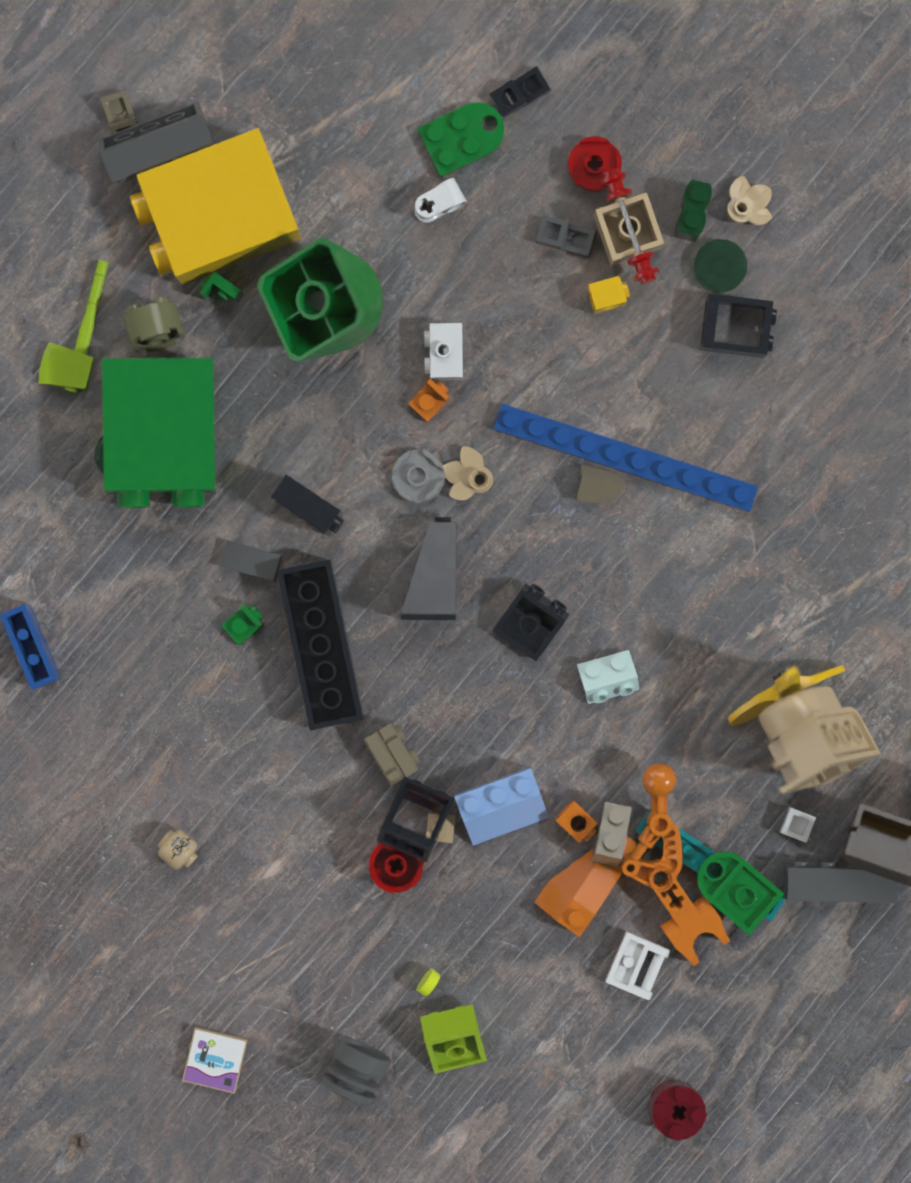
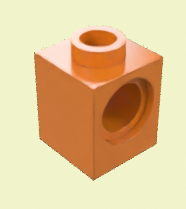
M573 799L555 817V821L579 843L583 839L587 842L597 832L595 828L598 824L597 821ZM575 816L585 818V826L580 830H574L570 825L572 818Z

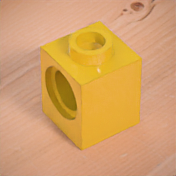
M620 275L588 284L587 287L594 314L625 306L627 303L626 298L630 297L626 281L621 282Z

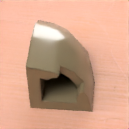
M581 464L578 477L581 478L576 493V501L587 503L608 502L621 493L624 483L619 476L609 470Z

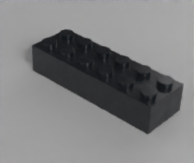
M328 559L277 570L310 731L364 720L365 717L332 560Z

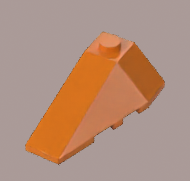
M626 836L623 856L630 855L638 845L637 842ZM593 848L559 874L552 877L534 901L552 918L579 937L596 915L623 873L619 866L614 867L592 862Z

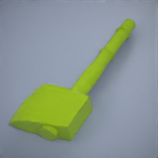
M98 260L75 349L72 350L48 342L40 364L39 384L64 387V390L78 393V389L88 390L95 359L88 356L87 353L104 280L107 277L108 262Z

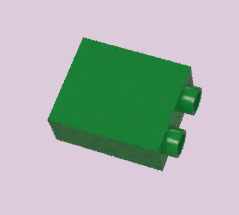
M213 358L102 359L105 493L107 495H117V508H150V494H172V507L175 508L205 507V493H216Z

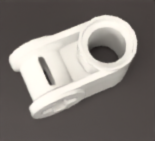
M450 178L419 196L415 202L414 213L420 222L430 223L445 214L459 209L467 203V200L455 179ZM422 204H425L427 207L432 205L431 213H428L426 210L421 211Z

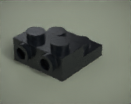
M525 583L492 631L534 661H537L570 614L566 612L567 607L562 602L556 599L552 602L543 596L545 592L541 587L536 584L529 586Z

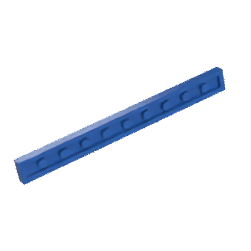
M506 404L501 405L494 426L495 431L746 512L751 511L758 489L756 485Z

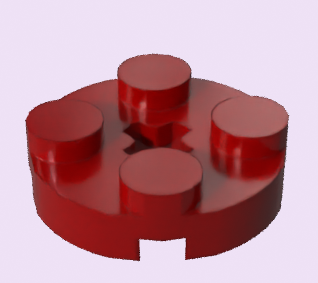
M591 136L581 140L572 149L568 158V172L575 186L590 192H599L607 189V187L600 185V180L604 179L603 174L614 169H618L620 173L622 167V159L618 149L609 140L599 136ZM593 157L597 158V162L602 163V167H598L597 171H592V168L587 166V163L591 162Z

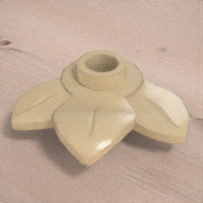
M744 176L738 177L729 188L730 201L726 207L727 217L730 221L737 224L745 222L755 226L766 224L772 219L771 213L765 208L772 196L771 189L762 184L751 187ZM737 206L741 207L744 212L738 211Z
M463 446L460 452V461H453L443 465L446 474L445 478L454 484L449 496L456 500H467L475 493H484L493 484L492 473L484 467L482 455L473 448ZM481 474L485 477V482L482 485L475 483L477 475Z

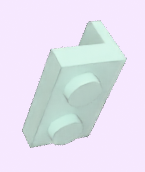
M629 650L577 664L588 704L602 703L609 698L619 695L627 696L639 690L638 676Z

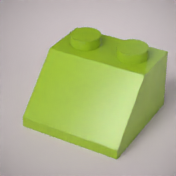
M473 1004L458 1006L442 1012H433L420 1017L425 1045L434 1074L487 1061Z

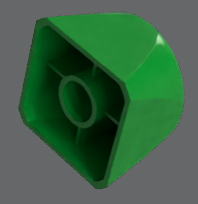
M321 237L261 275L257 287L288 357L298 362L339 353L361 344L376 329L383 309L381 284L372 267L359 256Z

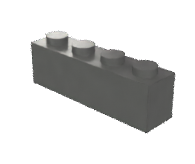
M801 860L792 861V865H784V898L786 900L897 903L896 881L851 865L835 866V862L819 861V866H808V861Z

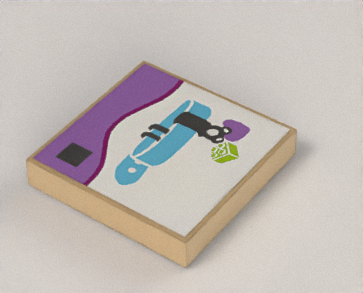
M195 1027L182 1081L235 1094L248 1039Z

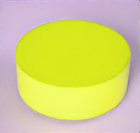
M432 968L428 970L419 982L416 991L423 996H428L439 982L440 974Z

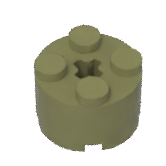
M167 297L154 299L152 304L145 306L136 304L126 308L127 314L124 317V322L134 352L140 353L139 348H146L147 353L164 350L176 345L175 339L180 337L181 341L185 338L177 306L169 302Z

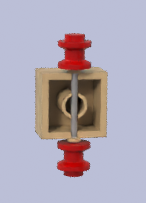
M618 169L608 171L603 174L604 179L600 180V185L608 188L609 195L605 198L606 202L615 203L596 209L593 217L610 266L627 261L628 265L635 266L637 274L633 277L634 282L640 281L641 285L651 283L656 280L655 275L660 272L658 268H652L650 260L654 257L653 252L662 249L664 241L648 194L646 192L626 199V197L632 194L631 189L625 188L623 180L627 177L626 173H619Z

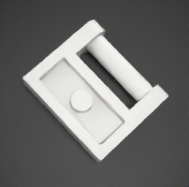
M625 931L605 982L650 1000L653 994L651 991L664 958H668L671 950ZM648 950L652 951L655 954L642 985L637 986L634 983Z

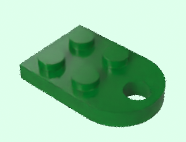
M480 102L462 106L417 128L440 178L494 153L501 145L504 136V123L498 111L492 106ZM493 118L497 122L496 129L493 131L483 129V120Z
M718 851L710 854L702 861L697 872V884L702 895L748 935L755 930L784 895L781 890L747 861L730 851ZM712 862H717L722 867L721 874L717 877H710L707 874V867Z

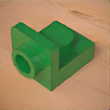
M215 271L211 276L207 275L199 286L201 289L199 294L206 300L215 288H218L215 293L227 302L231 298L238 302L244 294L239 288Z
M243 604L221 626L240 646L264 625L260 620L263 615L254 605L249 607L247 604Z

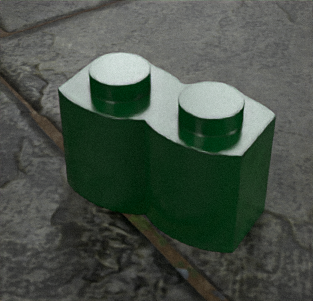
M691 180L687 185L681 200L682 211L675 226L676 238L696 242L706 223L705 210L712 196L710 183Z

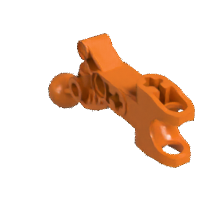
M655 763L644 771L642 777L643 787L651 795V812L646 818L647 826L638 837L640 841L630 855L623 856L619 867L626 876L654 890L672 917L661 924L660 927L673 946L695 966L700 961L695 954L693 944L699 934L705 932L713 933L724 945L730 942V939L726 934L720 916L712 904L704 896L692 903L676 880L677 875L682 869V845L679 829L667 815V795L675 788L677 779L672 767L664 763ZM662 836V857L654 861L642 859L641 857L647 848H652L659 837ZM657 872H665V878L661 882L653 881V877ZM671 889L678 899L677 902L673 903L666 892L667 890Z

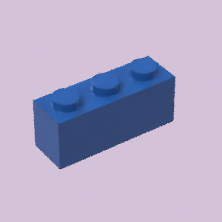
M23 604L0 614L31 690H37L61 680V674L31 604Z

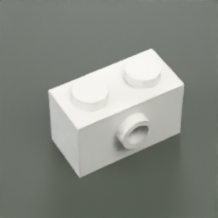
M429 323L430 331H424V346L430 347V358H425V374H430L432 381L437 379L439 381L463 380L462 323Z

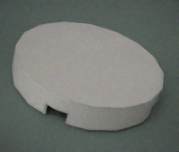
M416 449L407 451L396 460L392 467L393 487L399 496L409 502L423 503L431 501L439 495L444 486L446 476L444 466L437 456L427 450Z

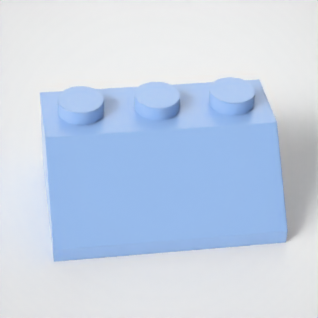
M531 767L454 795L473 846L549 818Z

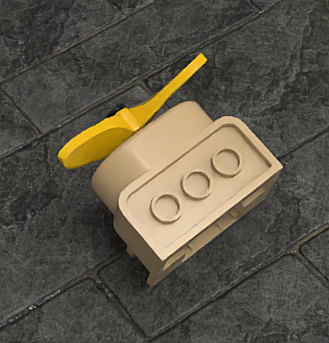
M843 665L832 667L810 676H800L801 674L796 666L773 676L775 684L772 687L755 695L728 717L730 725L737 726L759 716V721L770 741L768 747L776 761L772 766L774 770L781 771L787 785L779 789L782 794L829 784L881 754L856 709L853 707L842 708L830 686L812 687L827 678L845 672L846 670Z

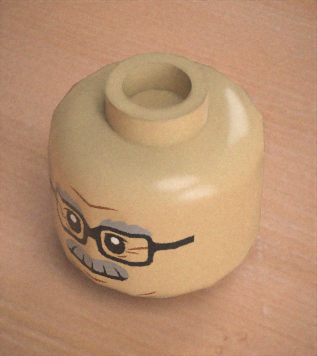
M181 829L175 832L170 830L157 845L160 848L158 856L174 870L180 869L183 865L188 869L198 857L194 853L198 847L197 842Z

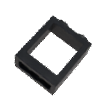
M709 293L705 302L700 351L764 358L768 352H772L774 336L770 335V327L775 325L777 309H773L774 301ZM719 304L764 310L759 347L714 342Z
M287 474L271 496L275 501L328 536L331 532L336 534L344 523L343 518H341L343 515L341 510Z
M404 777L383 821L376 841L427 863L455 798L443 791L425 786L418 780ZM403 799L440 814L430 838L393 822Z

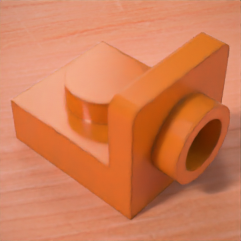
M429 378L426 385L413 397L408 405L428 423L449 401L450 397L446 394L449 389L438 379L433 382Z

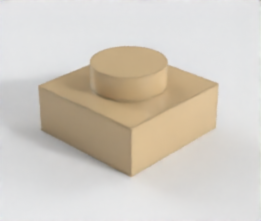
M428 813L426 837L430 838L440 814ZM448 815L437 839L438 842L453 843L455 815Z

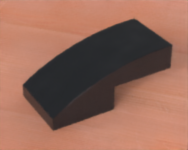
M536 66L516 80L508 81L490 93V96L502 116L506 117L544 96L552 89L539 67Z

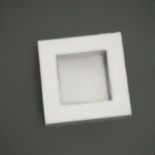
M789 807L780 833L807 843L816 817Z

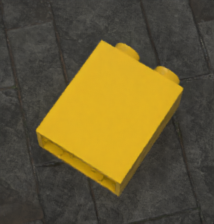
M259 128L136 175L142 191L130 195L132 206L141 226L154 222L161 238V242L149 246L155 265L161 277L174 272L181 285L302 239Z

